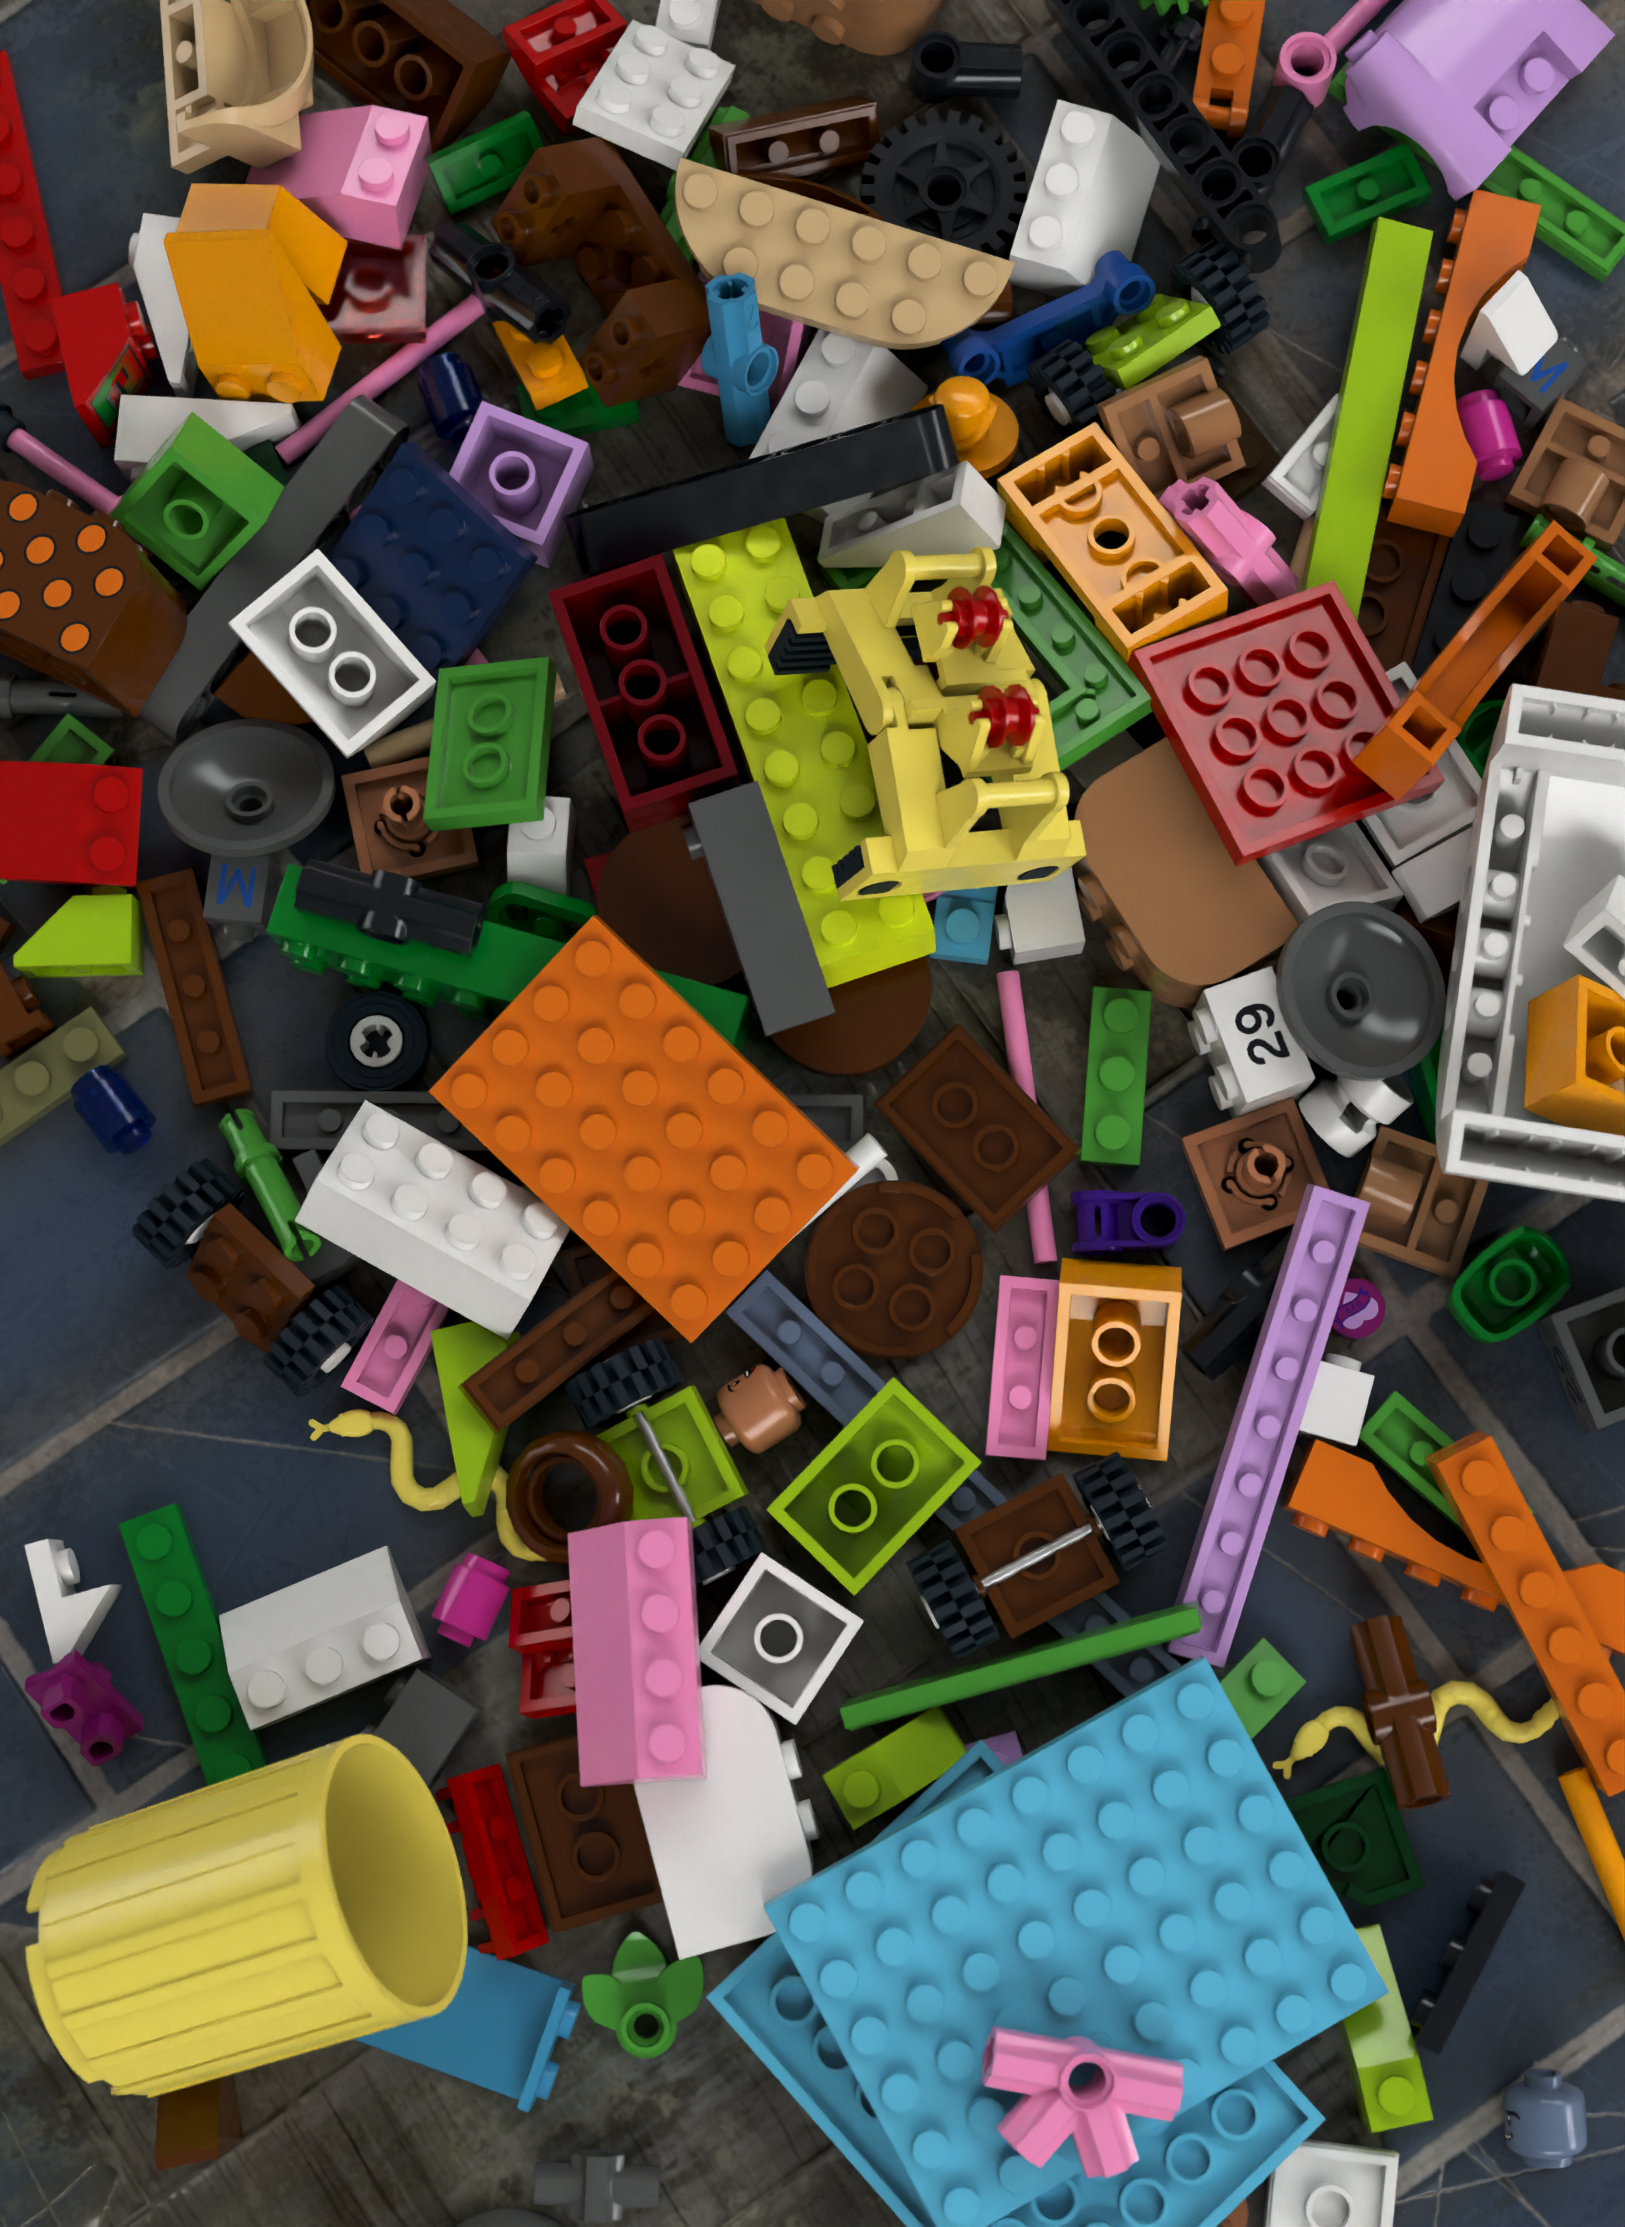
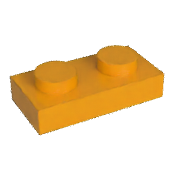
M495 321L492 323L498 340L536 411L589 388L584 372L563 335L551 345L547 342L534 344L508 322Z

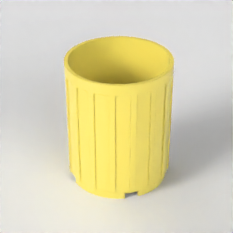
M370 1734L353 1735L329 1743L306 1753L89 1827L88 1831L70 1836L63 1843L64 1846L53 1851L41 1864L33 1880L26 1911L28 1913L39 1911V1943L27 1946L25 1949L29 1978L44 2025L62 2057L79 2077L88 2084L99 2080L107 2082L113 2086L110 2088L112 2095L136 2094L147 2095V2098H152L433 2016L444 2010L453 2000L461 1983L466 1962L468 1929L465 1894L454 1846L442 1814L427 1785L409 1760L389 1742Z

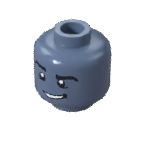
M1553 2069L1527 2070L1524 2072V2081L1517 2082L1504 2091L1506 2144L1511 2151L1522 2156V2163L1536 2168H1562L1573 2164L1572 2156L1581 2153L1587 2146L1585 2096L1583 2091L1571 2083L1562 2081V2073Z

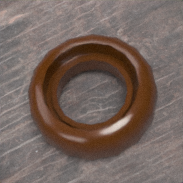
M560 1430L533 1440L514 1459L506 1480V1509L515 1533L530 1551L550 1562L569 1564L567 1534L578 1531L566 1530L559 1526L547 1513L543 1502V1484L548 1472L558 1463H571L582 1469L591 1479L596 1492V1511L592 1521L583 1530L630 1521L633 1515L634 1487L625 1462L609 1443L589 1432Z

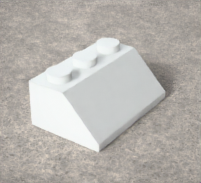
M1057 100L1009 256V261L1015 262L1009 278L1012 285L1060 298L1090 284L1096 276L1095 265L1097 261L1109 251L1116 250L1122 252L1131 263L1161 164L1142 138L1113 114Z
M819 329L749 459L907 413L919 400L926 396L928 386L887 348L866 344ZM874 491L802 513L824 523L825 517L871 499Z
M318 548L228 622V626L347 759L391 732L433 696L436 680Z
M388 1546L374 1550L219 1615L228 1673L250 1730L264 1729L432 1658Z

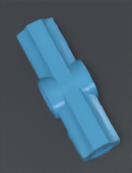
M740 272L728 276L718 275L705 285L711 335L703 347L701 366L705 374L718 380L726 441L742 447L747 444H757L771 418L768 388L776 377L779 356L774 347L762 342L755 279Z

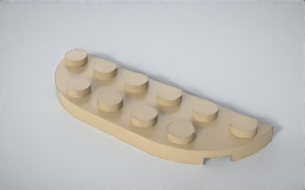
M684 158L679 159L674 192L676 218L681 236L684 237L690 252L700 265L699 269L710 281L718 275L728 276L739 272L754 278L758 310L882 348L899 350L925 348L940 344L942 340L959 334L981 320L1001 295L1015 262L700 163Z

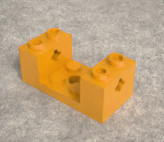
M1096 421L997 479L998 495L1007 503L1004 518L1042 564L1048 560L1054 564L1095 618L1096 629L1126 664L1134 650L1227 618L1228 588ZM1107 531L1120 532L1128 539L1123 546L1116 549L1103 548L1095 541L1100 534Z

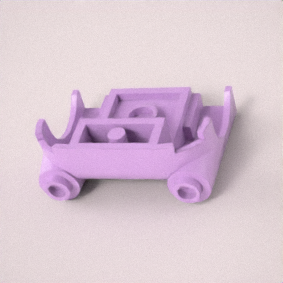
M1403 0L1375 32L1371 29L1368 30L1345 53L1350 62L1345 68L1347 75L1345 82L1347 105L1343 107V110L1358 131L1371 126H1388L1402 132L1417 142L1435 161L1445 179L1448 194L1457 201L1476 190L1510 153L1512 150L1510 146L1561 89L1572 78L1583 72L1615 34L1581 0Z

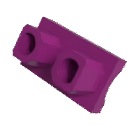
M74 1649L51 1669L28 1677L25 1682L24 1691L41 1706V1716L53 1728H62L81 1745L80 1754L92 1766H100L122 1752L123 1742L143 1730L144 1717L110 1684L112 1679L111 1672L102 1663L93 1662L90 1664Z

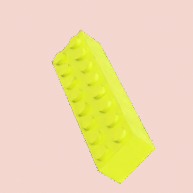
M785 517L673 549L679 582L750 783L758 780L827 988L935 953V928L922 893L839 901L831 866L837 864V861L843 859V856L848 855V852L854 850V847L860 845V842L865 838L884 837L885 833L868 744L838 665H829V672L775 675L764 648L789 598L813 597Z

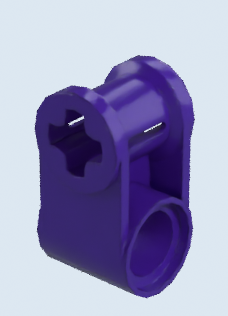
M1111 1190L1073 1192L1070 1194V1203L1076 1206L1077 1241L1071 1244V1253L1082 1256H1109L1123 1253H1158L1167 1251L1176 1245L1183 1233L1186 1220L1184 1208L1176 1198L1161 1192L1123 1193ZM1153 1208L1164 1209L1173 1218L1174 1229L1163 1237H1153L1147 1234L1142 1228L1140 1221L1143 1213ZM1096 1211L1100 1213V1235L1095 1234Z

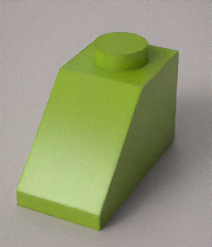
M98 886L91 889V895L72 896L13 955V967L27 978L144 975V913L142 905L132 894H127V889L117 886Z
M937 1706L928 1709L841 1761L823 1774L822 1777L851 1827L855 1830L941 1777L967 1752V1749L943 1708Z

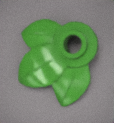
M633 1931L617 1950L613 1962L612 1975L603 1973L591 1974L582 1978L584 2006L589 2016L596 2023L616 2030L619 2043L628 2053L638 2058H654L664 2053L672 2045L677 2034V2022L686 2018L698 2008L703 1994L704 1969L697 1955L677 1960L667 1965L666 1958L658 1946L641 1932ZM650 2014L656 2018L659 2027L655 2035L644 2037L637 2032L635 2022L640 2015Z

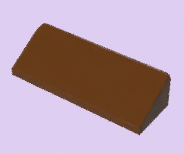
M858 95L708 127L709 141L718 169L735 175L770 174L792 178L868 162L871 150L876 143L880 144L876 101Z

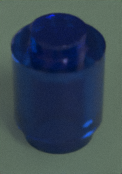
M443 353L428 359L421 365L418 372L421 378L418 382V389L437 436L444 440H451L454 443H463L484 398L471 366L463 362L459 354Z
M102 1065L84 1074L71 1088V1094L76 1100L74 1109L106 1152L115 1153L121 1151L125 1155L130 1154L143 1147L151 1139L152 1132L150 1129L153 1127L156 1118L123 1073L114 1072L109 1065Z

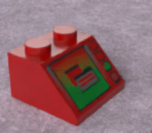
M118 282L50 299L74 407L100 448L112 446L116 441L120 395L145 396L155 381L150 359L159 357L158 346L150 323L145 324L138 301L128 302Z

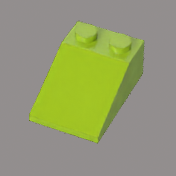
M893 1377L766 1510L843 1586L856 1596L982 1462Z

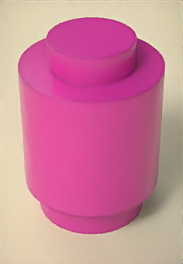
M1491 389L1479 390L1463 396L1456 401V408L1464 436L1477 460L1474 476H1480L1483 481H1493L1509 475L1514 470V464L1521 459L1523 453L1507 403L1499 400L1498 393Z
M467 1552L462 1564L454 1565L432 1612L431 1617L441 1622L437 1634L470 1648L474 1637L486 1642L510 1590L505 1584L511 1572L491 1561Z

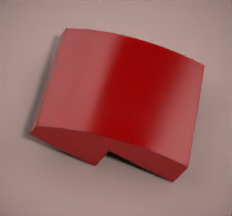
M564 0L503 27L502 37L521 74L543 108L565 135L579 129L572 125L577 105L626 31L627 22L607 0Z
M570 1579L512 1589L508 1648L522 1654L519 1713L531 1719L577 1713Z

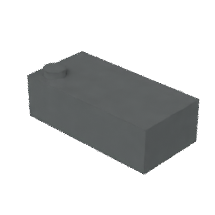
M758 780L688 803V815L691 823L681 826V830L691 860L703 857L763 1038L836 1013Z

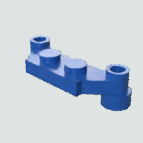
M1116 250L1109 251L1097 261L1095 265L1096 276L1090 284L988 332L972 330L968 327L959 334L942 340L941 347L949 357V367L955 376L973 377L984 385L989 384L994 378H1000L1004 385L1009 388L1030 378L1027 374L1028 366L1065 340L1071 339L1072 342L1076 341L1084 350L1088 348L1085 344L1086 340L1098 330L1111 326L1119 314L1133 316L1141 313L1154 299L1156 292L1155 283L1140 265L1130 263L1122 252Z

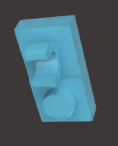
M998 886L945 891L937 897L934 917L936 952L930 954V958L988 965Z

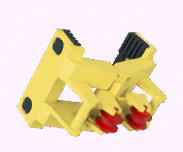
M988 546L974 547L967 554L914 556L910 550H896L865 589L827 590L816 597L789 598L764 646L775 675L829 672V665L837 664L865 728L871 735H877L868 744V750L885 836L865 838L860 842V845L854 847V850L849 851L848 855L843 856V859L831 866L839 901L1047 882L1056 878L1087 855L1080 820L1068 821L1066 805L1069 800L1070 789L1066 776L1060 772L1047 692L1040 680L1036 678L1030 679L1035 672V668L1013 628V621L1011 619L1013 612L1008 604V600L1001 588L992 589L990 585L995 577L997 566L995 554ZM948 579L942 586L930 592L909 593L914 582L917 580ZM923 659L924 663L931 662L932 666H937L940 678L935 681L927 665L914 666L912 660ZM939 747L959 765L963 777L968 779L946 789ZM992 776L993 783H985L983 779L974 777ZM998 808L1002 830L969 832L976 821L985 814L987 809Z

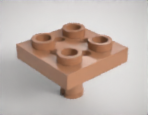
M430 756L341 776L361 872L372 875L373 870H383L419 881L481 867L473 827L431 832L423 821ZM383 822H386L390 831L389 833L387 832V829ZM376 827L382 832L383 836L376 834ZM417 843L423 844L425 846V853L422 856L413 857L410 855L411 851L414 853L421 852V847Z
M1293 1097L1183 1137L1180 1140L1181 1147L1223 1252L1294 1226L1307 1183L1329 1189ZM1242 1140H1249L1243 1143L1242 1148L1245 1150H1252L1248 1151L1245 1154H1241L1238 1150L1239 1142ZM1292 1161V1170L1288 1173H1284L1285 1168H1289L1291 1166ZM1233 1178L1235 1180L1236 1184L1231 1179L1226 1181V1187L1230 1189L1232 1193H1226L1222 1189L1221 1183L1223 1179ZM1268 1195H1271L1272 1197H1274V1199H1273V1198L1261 1199V1197H1266V1196H1268ZM1276 1200V1207L1271 1211L1264 1210L1261 1207L1263 1205L1272 1206Z

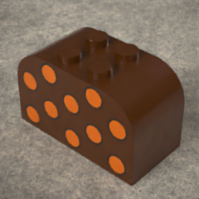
M0 481V653L137 718L178 651L185 636L187 612L181 595L148 559L150 555L123 533L125 531L124 526L113 517L99 510H94L91 516L79 511L80 508L74 501L53 489H49L46 495L16 482Z

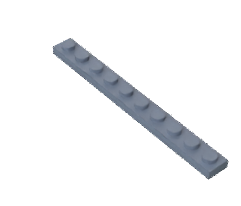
M768 1270L725 1312L740 1329L844 1428L886 1385L872 1369ZM975 1469L937 1509L934 1515L955 1534L954 1529L1009 1500ZM1103 1591L1046 1622L1064 1638L1131 1619V1617ZM1159 1644L1089 1663L1125 1698L1181 1667Z

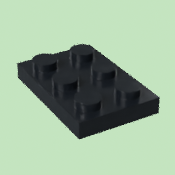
M1498 1871L1493 1880L1486 1876L1480 1878L1465 1910L1475 1915L1465 1936L1455 1932L1452 1933L1437 1963L1439 1967L1447 1971L1436 1993L1425 1987L1408 2020L1410 2024L1418 2028L1413 2037L1416 2043L1440 2056L1527 1883L1505 1871Z

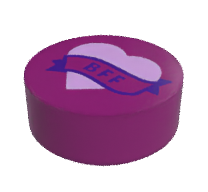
M1346 1279L1331 1331L1342 1338L1350 1340L1364 1338L1376 1331L1385 1316V1301L1379 1289L1364 1279Z

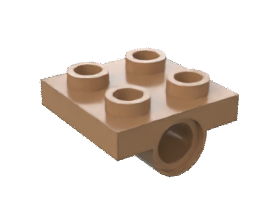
M1199 355L1096 404L1107 437L1157 500L1160 499L1168 486H1172L1178 479L1187 484L1194 483L1203 476L1215 481L1246 466L1237 442V438L1241 437L1242 433L1239 417L1230 398L1223 390L1218 388L1210 363L1206 357Z
M1559 397L1505 502L1534 517L1540 513L1550 522L1555 520L1566 531L1581 540L1588 536L1596 541L1595 547L1609 553L1625 524V428Z
M1381 1125L1377 1129L1376 1137L1373 1140L1354 1198L1370 1202L1357 1246L1453 1280L1457 1278L1489 1181L1442 1173L1437 1154V1145Z

